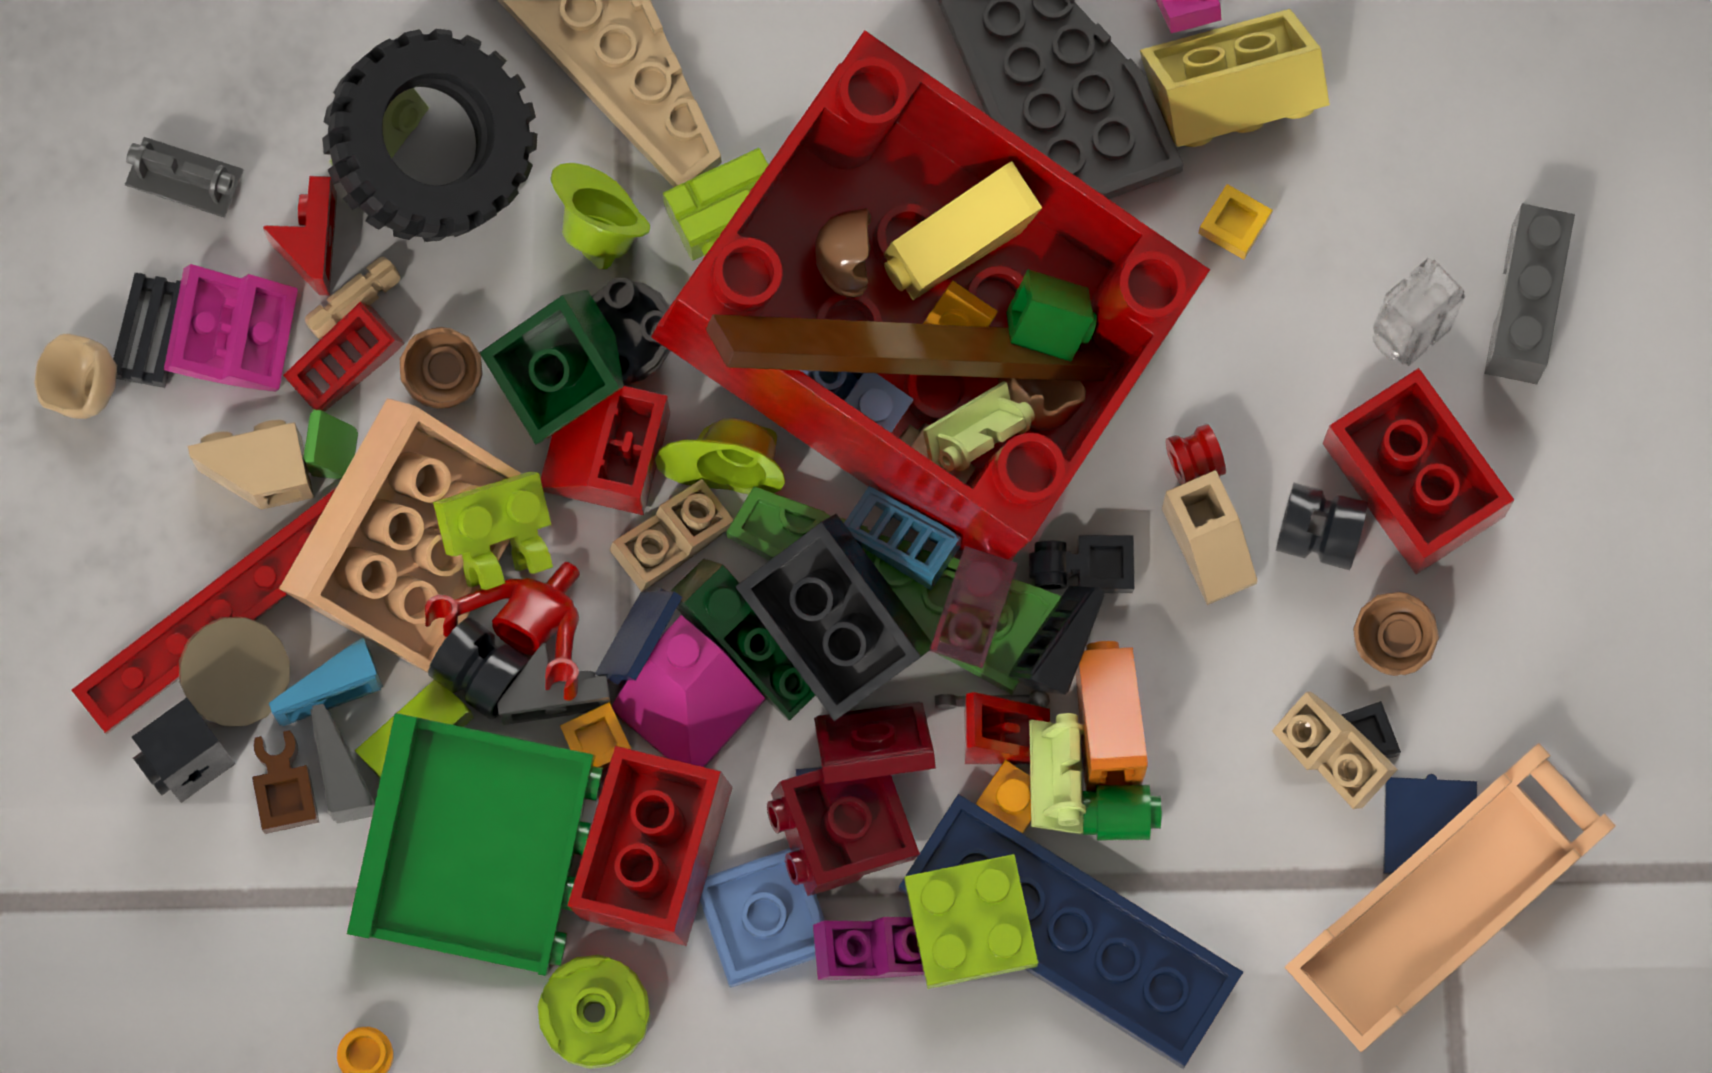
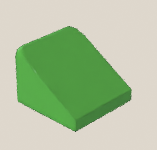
M313 409V413H310L303 457L309 473L313 477L341 480L355 456L358 438L357 429L322 410Z

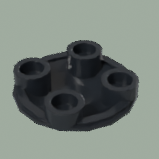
M624 277L610 280L606 286L592 295V298L616 335L623 385H628L649 377L662 366L670 353L669 349L651 338L656 326L670 306L660 292L643 282L630 281Z

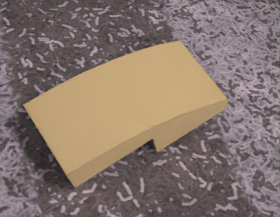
M703 479L661 504L656 515L614 540L610 547V552L641 592H643L718 538L730 527L734 519Z
M1306 692L1272 730L1306 770H1318L1352 809L1363 808L1398 770L1358 729L1312 692Z

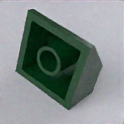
M588 290L561 295L479 352L535 445L542 443L624 387L616 335Z

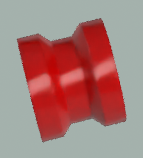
M1209 424L1196 427L1192 435L1184 438L1178 435L1166 438L1165 443L1168 457L1180 485L1215 470L1219 477L1226 474V464L1221 447Z

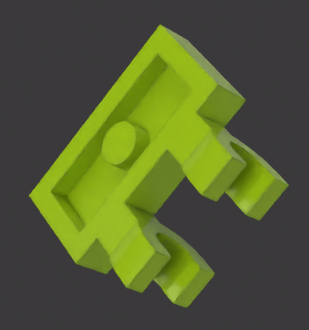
M529 471L433 502L445 553L449 556L462 555L464 575L468 587L480 585L481 589L487 590L505 584L501 566L495 555L490 551L489 545L510 539L512 559L516 571L528 569L529 573L535 574L553 568L549 550L537 531L551 525L539 472Z

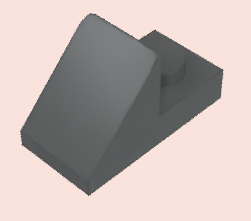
M543 643L497 703L503 725L587 713L609 702L611 704L606 676L596 677L593 671H579L578 693L571 701L564 700L563 698L565 681L554 683L550 690H545V671L548 663H550L546 643Z

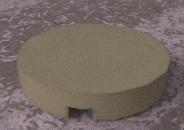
M221 617L203 626L186 642L179 660V683L184 695L205 719L222 726H248L266 718L271 713L269 702L287 690L290 683V660L282 641L264 624L246 617Z

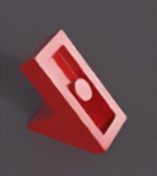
M309 176L308 194L299 195V226L266 225L263 226V229L272 247L318 295L330 296L337 192L331 177Z

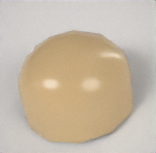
M61 334L45 346L37 361L34 384L38 401L44 408L56 411L67 417L87 419L95 416L107 406L116 388L117 365L108 349L101 343L82 336Z

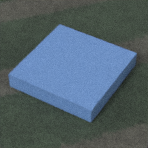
M790 848L715 873L706 878L700 903L730 988L816 959L813 924L825 919L816 894L807 896L804 885L795 886L788 875L785 855L792 852Z

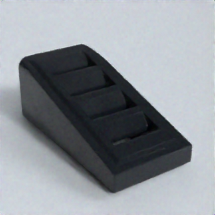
M1069 586L1019 656L1008 677L1040 692L1066 695L1071 687L1105 592L1096 587Z

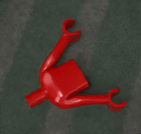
M563 562L546 583L531 578L505 580V584L487 590L479 589L455 600L447 595H436L427 601L425 605V626L429 627L435 619L445 618L443 636L448 637L458 625V616L496 601L509 599L492 620L495 634L506 644L528 655H534L543 643H547L557 634L555 659L548 663L545 671V690H550L555 682L565 681L564 700L571 701L578 693L579 668L571 659L574 635L579 623V612L574 606L573 600L565 594L580 576L578 568L572 563Z

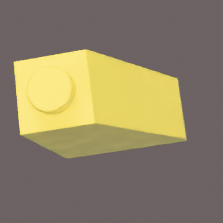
M1011 161L894 240L883 254L887 259V262L884 263L886 273L898 290L903 291L906 289L914 300L1021 234L1042 207Z

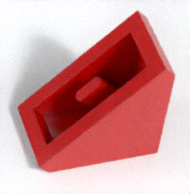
M977 692L966 693L964 709L965 764H1003L1005 760L1011 764H1030L1029 721L1050 722V709Z

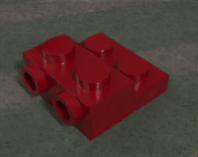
M822 769L780 781L771 792L773 800L767 802V814L773 830L777 834L785 832L792 851L785 855L788 875L795 886L804 885L807 896L857 882L866 874L915 860L920 855L891 775L825 784Z

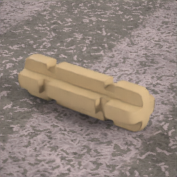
M384 256L379 257L366 267L368 270L367 274L364 276L361 273L357 274L327 298V306L322 307L319 305L307 314L305 322L310 331L320 340L359 302L371 305L379 298L377 295L379 291L382 290L386 293L400 281V275L391 261Z

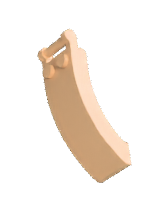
M1540 743L1526 753L1506 773L1497 778L1406 862L1329 928L1324 930L1285 966V969L1360 1052H1363L1439 986L1616 827L1605 813L1600 817L1547 760L1551 755ZM1530 774L1584 831L1573 842L1560 831L1519 786Z

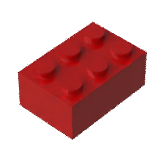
M1420 368L1330 424L1322 443L1361 499L1368 502L1369 510L1416 575L1503 519L1514 502V498Z
M615 746L567 906L581 920L687 946L733 789L723 773L718 770Z

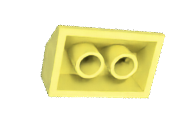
M1291 9L1140 50L1141 60L1153 96L1177 147L1184 145L1188 147L1202 146L1209 143L1216 136L1231 132H1252L1261 128L1264 123L1285 117L1289 119L1303 118L1312 114L1315 109L1330 105L1321 48Z

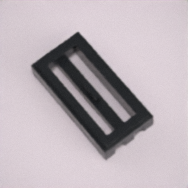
M134 273L113 357L117 365L116 379L162 388L166 387L169 371L164 370L181 284L180 280H176V283L167 281L163 277L155 276V279L147 278L145 274ZM146 291H150V301L133 369H128L127 366ZM164 295H171L172 300L154 373L145 372Z

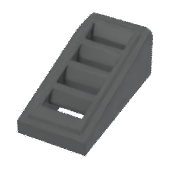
M324 704L312 706L313 709L310 711L330 816L337 824L372 817L375 803L329 710H326Z

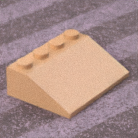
M387 398L279 589L327 618L428 673L432 659L447 637L443 636L445 618L435 619L429 627L425 626V605L427 601L436 595H447L455 600L481 589L480 585L474 587L467 586L462 555H446L433 502L521 473L417 406ZM510 539L489 545L490 551L498 561ZM470 612L458 616V624L466 619Z

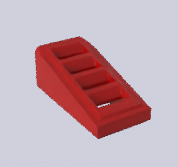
M359 302L283 376L312 409L325 412L385 363L405 343L372 306ZM364 326L378 340L373 347L358 333ZM347 340L362 355L356 363L341 347ZM330 354L346 371L340 378L324 361ZM313 368L330 385V388L324 393L306 374Z

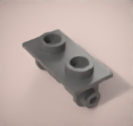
M144 137L141 145L132 143L128 150L126 162L132 164L125 186L225 218L244 170L240 167Z

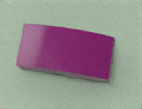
M881 917L873 921L824 920L813 924L818 980L876 979L924 975L912 917Z

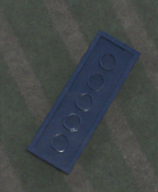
M958 794L906 876L1014 854L1038 960L1037 967L1025 970L1184 1069L1242 976L1243 971ZM903 879L898 890L907 895Z

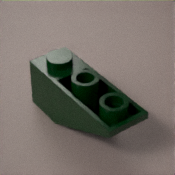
M705 558L702 559L670 590L682 596L676 609L722 649L765 699L790 721L816 695L735 587L739 584V581L723 564Z

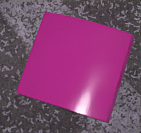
M193 264L183 268L164 370L221 384L273 392L278 391L298 288L251 274L238 278Z

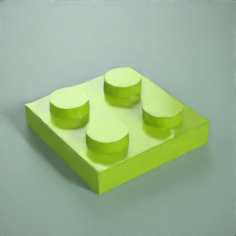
M1014 854L904 876L927 989L1038 966Z

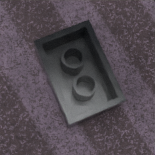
M837 513L820 522L735 586L834 721L935 647Z

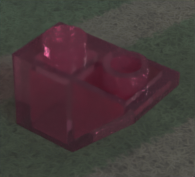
M967 546L964 547L930 647L931 652L980 668L984 667L1016 580L1018 563Z

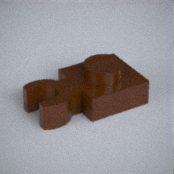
M290 730L283 731L285 748L278 755L267 753V747L262 736L255 737L254 739L255 755L267 767L268 772L267 774L252 777L261 828L264 834L319 823L310 770L307 765L292 767V763L298 755V743Z

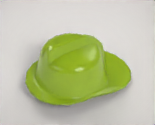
M573 162L559 164L552 170L551 183L565 206L562 228L563 237L568 244L581 251L598 269L607 270L615 258H620L628 252L636 237H643L650 232V223L638 211L627 192L617 181L604 172L588 165Z
M724 418L704 428L696 440H681L669 443L659 449L655 457L657 469L663 475L680 484L690 486L703 479L707 486L713 489L732 490L749 494L755 486L771 493L781 491L786 481L784 471L775 461L776 432L770 428L759 426L743 419Z

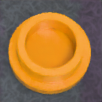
M358 1027L351 1030L342 1038L337 1049V1062L343 1073H388L393 1064L394 1051L390 1040L383 1032L373 1027Z

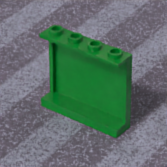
M395 713L347 934L367 939L377 938L538 972V975L542 976L549 974L551 964L561 966L568 933L560 932L558 928L562 909L572 911L567 906L576 878L570 876L574 854L583 855L591 828V823L582 821L586 799L597 800L603 768L593 766L596 755Z

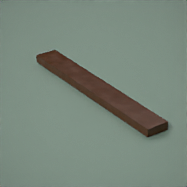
M713 314L706 328L708 335L728 368L1100 382L1105 381L1112 367L1092 337L1088 343L1080 344L1074 358L1070 362L1010 343L1009 329L1003 327Z

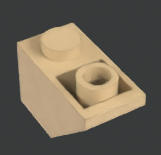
M269 420L254 426V431L234 436L231 432H215L200 439L201 443L188 446L189 456L200 473L261 510L314 498L310 474L303 460V440L295 422L286 424L284 420Z
M1215 470L1166 491L1162 511L1206 604H1212L1256 585L1258 580L1240 519L1217 471Z

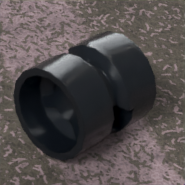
M1294 482L1285 509L1275 551L1301 558H1306L1310 553L1314 552L1318 554L1321 563L1350 570L1361 537L1368 502L1340 494L1332 501L1327 500L1323 490ZM1312 514L1326 517L1321 536L1307 532Z
M469 617L460 622L444 640L430 663L428 675L452 693L464 690L466 692V703L491 720L499 715L497 703L530 659L509 644L497 647L495 645V634Z

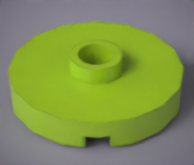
M599 954L576 957L558 967L548 979L549 981L544 986L543 992H541L537 1006L540 1029L551 1049L570 1064L589 1069L613 1066L629 1057L645 1038L651 1017L648 994L637 973L620 961ZM595 1003L602 1005L605 1008V1015L600 1021L589 1022L585 1019L584 1013L589 1005Z

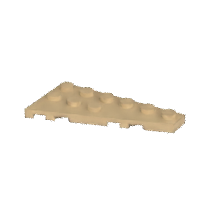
M497 0L673 187L710 171L722 163L718 147L698 103L694 100L682 73V68L668 43L651 0Z

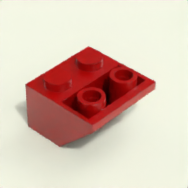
M624 386L553 434L540 478L543 491L644 516L657 467L655 457L659 449L662 448L670 418L668 396Z

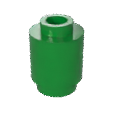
M1096 785V791H1082L1083 804L1086 806V813L1083 814V835H1096L1097 841L1150 840L1151 829H1161V796H1150V785Z

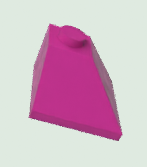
M680 615L659 638L636 681L628 680L612 704V708L622 721L665 758L706 767L766 700L722 649L685 617Z

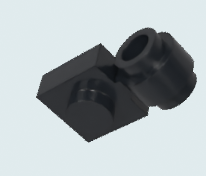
M1079 535L1077 539V554L1067 551V543L1063 541L1047 540L1034 543V552L1029 554V577L1035 579L1036 587L1044 590L1067 588V579L1073 575H1078V586L1096 587L1105 593H1133L1135 589L1134 536Z

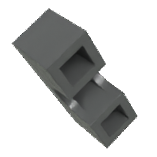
M1521 204L1511 228L1503 274H1506L1505 285L1499 311L1493 323L1484 374L1538 384L1548 364L1575 214Z

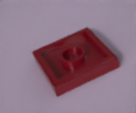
M923 702L847 711L835 721L830 714L814 717L825 784L936 769L934 749Z

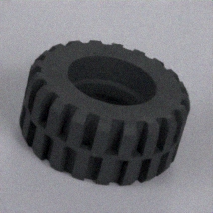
M420 29L408 31L394 40L389 38L375 46L351 67V70L339 81L333 91L335 97L333 102L327 106L323 121L328 125V134L322 138L323 153L331 155L333 166L328 169L333 184L341 182L347 192V195L342 199L352 211L357 207L361 208L368 215L365 222L378 230L386 226L393 230L394 237L410 240L413 237H422L424 242L441 241L449 236L458 237L497 216V213L510 205L519 194L517 190L519 185L528 179L533 164L528 161L529 154L537 150L538 134L530 132L529 122L534 120L536 115L532 102L523 103L519 92L526 88L518 73L510 78L502 68L507 60L496 50L487 55L479 49L482 41L466 35L461 40L452 38V30L434 29L430 34H423ZM415 87L436 89L453 98L467 113L475 132L476 150L471 166L459 179L438 186L424 184L405 174L390 157L383 138V117L390 103L402 92Z

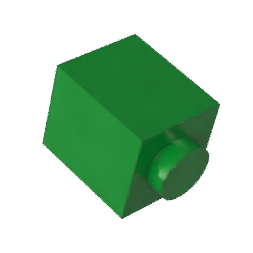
M1029 269L1006 311L1010 343L1070 362L1074 358L1080 344H1086L1091 339L1097 321V315L1092 311L1089 289L1087 287Z

